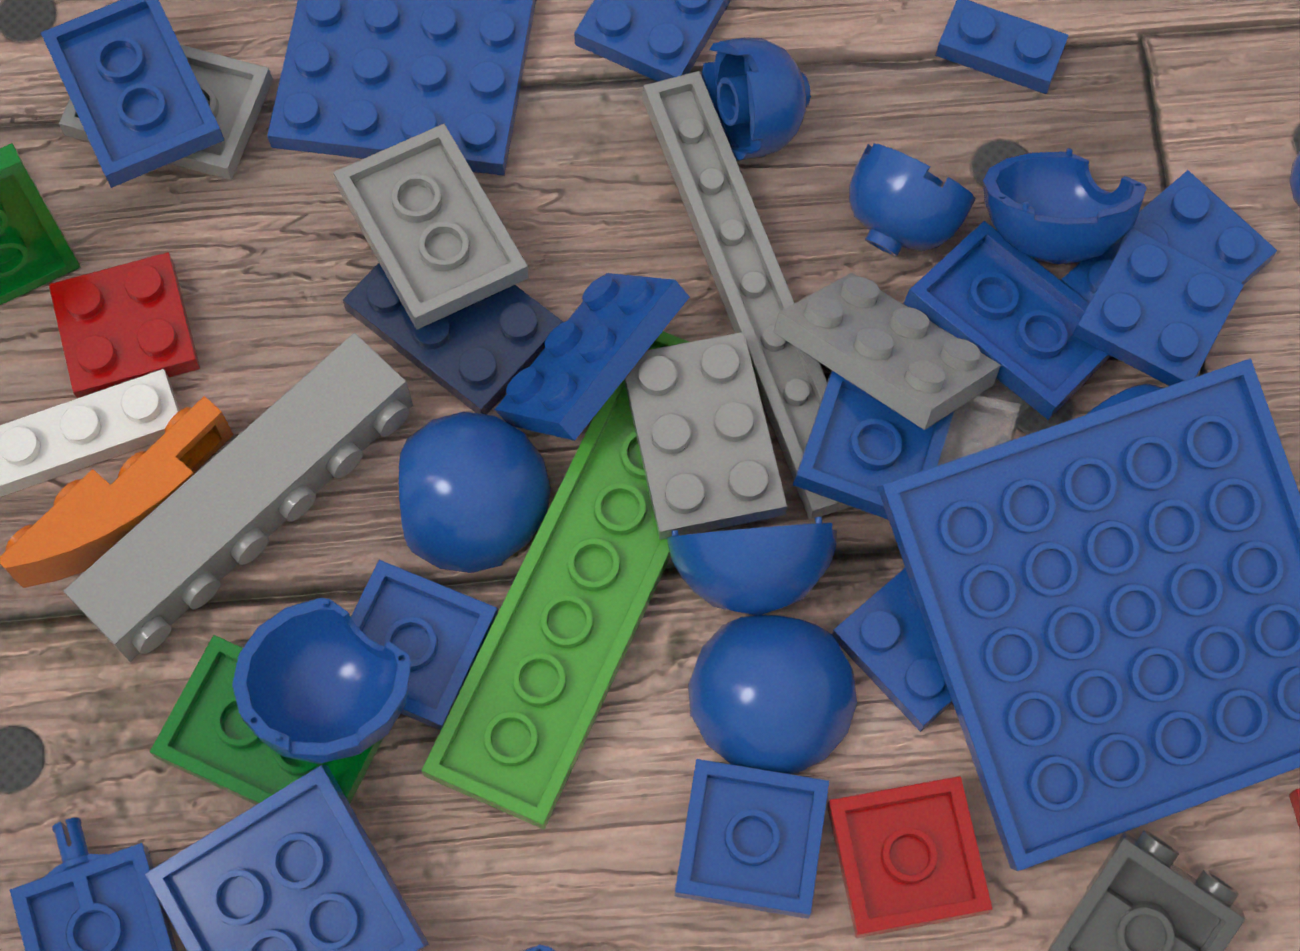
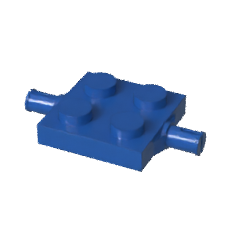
M81 818L66 819V825L60 821L52 826L63 863L56 866L41 879L10 889L25 951H177L167 913L145 873L154 868L148 847L143 843H139L111 854H89L81 826Z

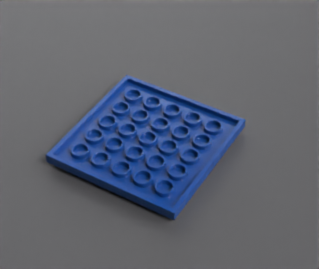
M1251 358L877 487L1011 869L1021 871L1300 767V493Z

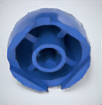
M738 38L713 43L709 50L717 52L715 62L704 63L702 78L736 161L762 157L780 151L798 133L803 122L806 107L809 105L811 97L807 77L804 73L800 72L798 65L784 48L763 38Z
M876 143L873 146L869 144L866 146L849 184V204L854 217L870 230L865 241L896 257L902 247L923 252L937 248L954 236L963 224L976 198L969 190L950 177H947L943 187H941L943 181L928 172L930 169L929 165L902 152Z

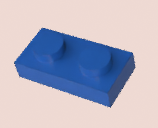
M957 0L939 41L936 56L1047 94L1069 35L969 0Z

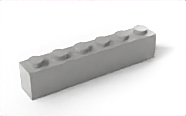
M354 332L64 589V593L129 662L140 653L147 654L155 650L170 634L171 624L189 608L197 609L206 604L218 591L220 580L238 564L246 565L258 557L268 544V536L286 520L292 522L303 516L313 505L316 493L333 477L340 479L349 474L362 459L365 448L380 435L383 437L391 435L405 422L409 415V409L413 406L406 380Z

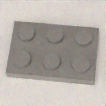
M181 45L220 127L224 141L170 164L232 180L273 82L270 69ZM69 99L59 125L65 136L90 142L72 101Z
M445 124L333 172L338 190L416 330L529 278L528 266Z
M853 273L781 310L773 333L924 430L993 386L1001 367L999 363L981 353L979 348L973 343L953 336L932 323L923 312L903 305L882 292L873 281Z
M744 332L647 350L626 376L624 383L659 539L664 540L667 537H671L673 530H678V535H687L786 515L787 503Z

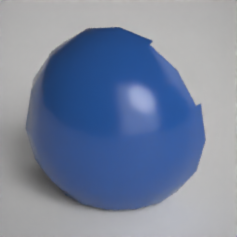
M1071 148L1066 149V152H1037L1006 158L990 167L983 179L984 202L990 219L1002 238L1018 251L1036 260L1057 265L1082 262L1101 256L1120 242L1136 223L1147 189L1145 184L1124 176L1121 178L1119 187L1114 192L1105 191L1094 182L1089 170V160L1073 154V149Z
M460 412L433 419L410 436L402 447L399 461V501L404 538L412 553L439 569L474 573L502 566L503 561L530 542L547 514L551 486L544 458L524 432L496 416Z
M815 517V523L759 527L678 535V530H673L672 536L667 537L671 560L682 579L701 598L716 608L760 616L805 598L830 566L836 549L837 530L833 529V523H822V517Z
M318 598L286 607L255 630L239 653L232 685L240 716L249 729L264 744L282 756L320 764L359 755L388 735L406 706L411 661L407 653L390 641L382 646L371 640L357 627L349 612L331 599Z
M779 615L745 616L723 624L702 647L688 684L690 718H693L705 743L731 765L786 774H797L827 759L848 734L857 705L854 671L835 637L814 623Z

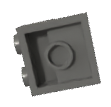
M1143 830L1138 839L1123 832L1087 886L1085 894L1049 946L1048 951H1224L1245 921L1243 910L1233 904L1239 893L1226 882L1206 870H1203L1199 877L1195 879L1173 864L1179 853L1148 831Z

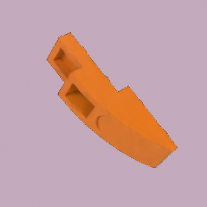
M203 396L193 407H186L177 412L168 422L165 434L147 451H139L132 455L123 464L118 478L111 485L94 469L82 479L68 483L58 493L53 507L35 524L22 527L10 538L5 552L0 556V565L23 588L58 581L85 572L190 479L234 435L222 411Z

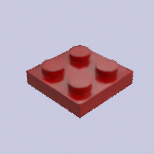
M169 252L49 284L71 386L76 398L161 369L165 370L168 377L200 369L175 265Z
M961 776L829 800L827 807L856 939L989 914L993 910Z

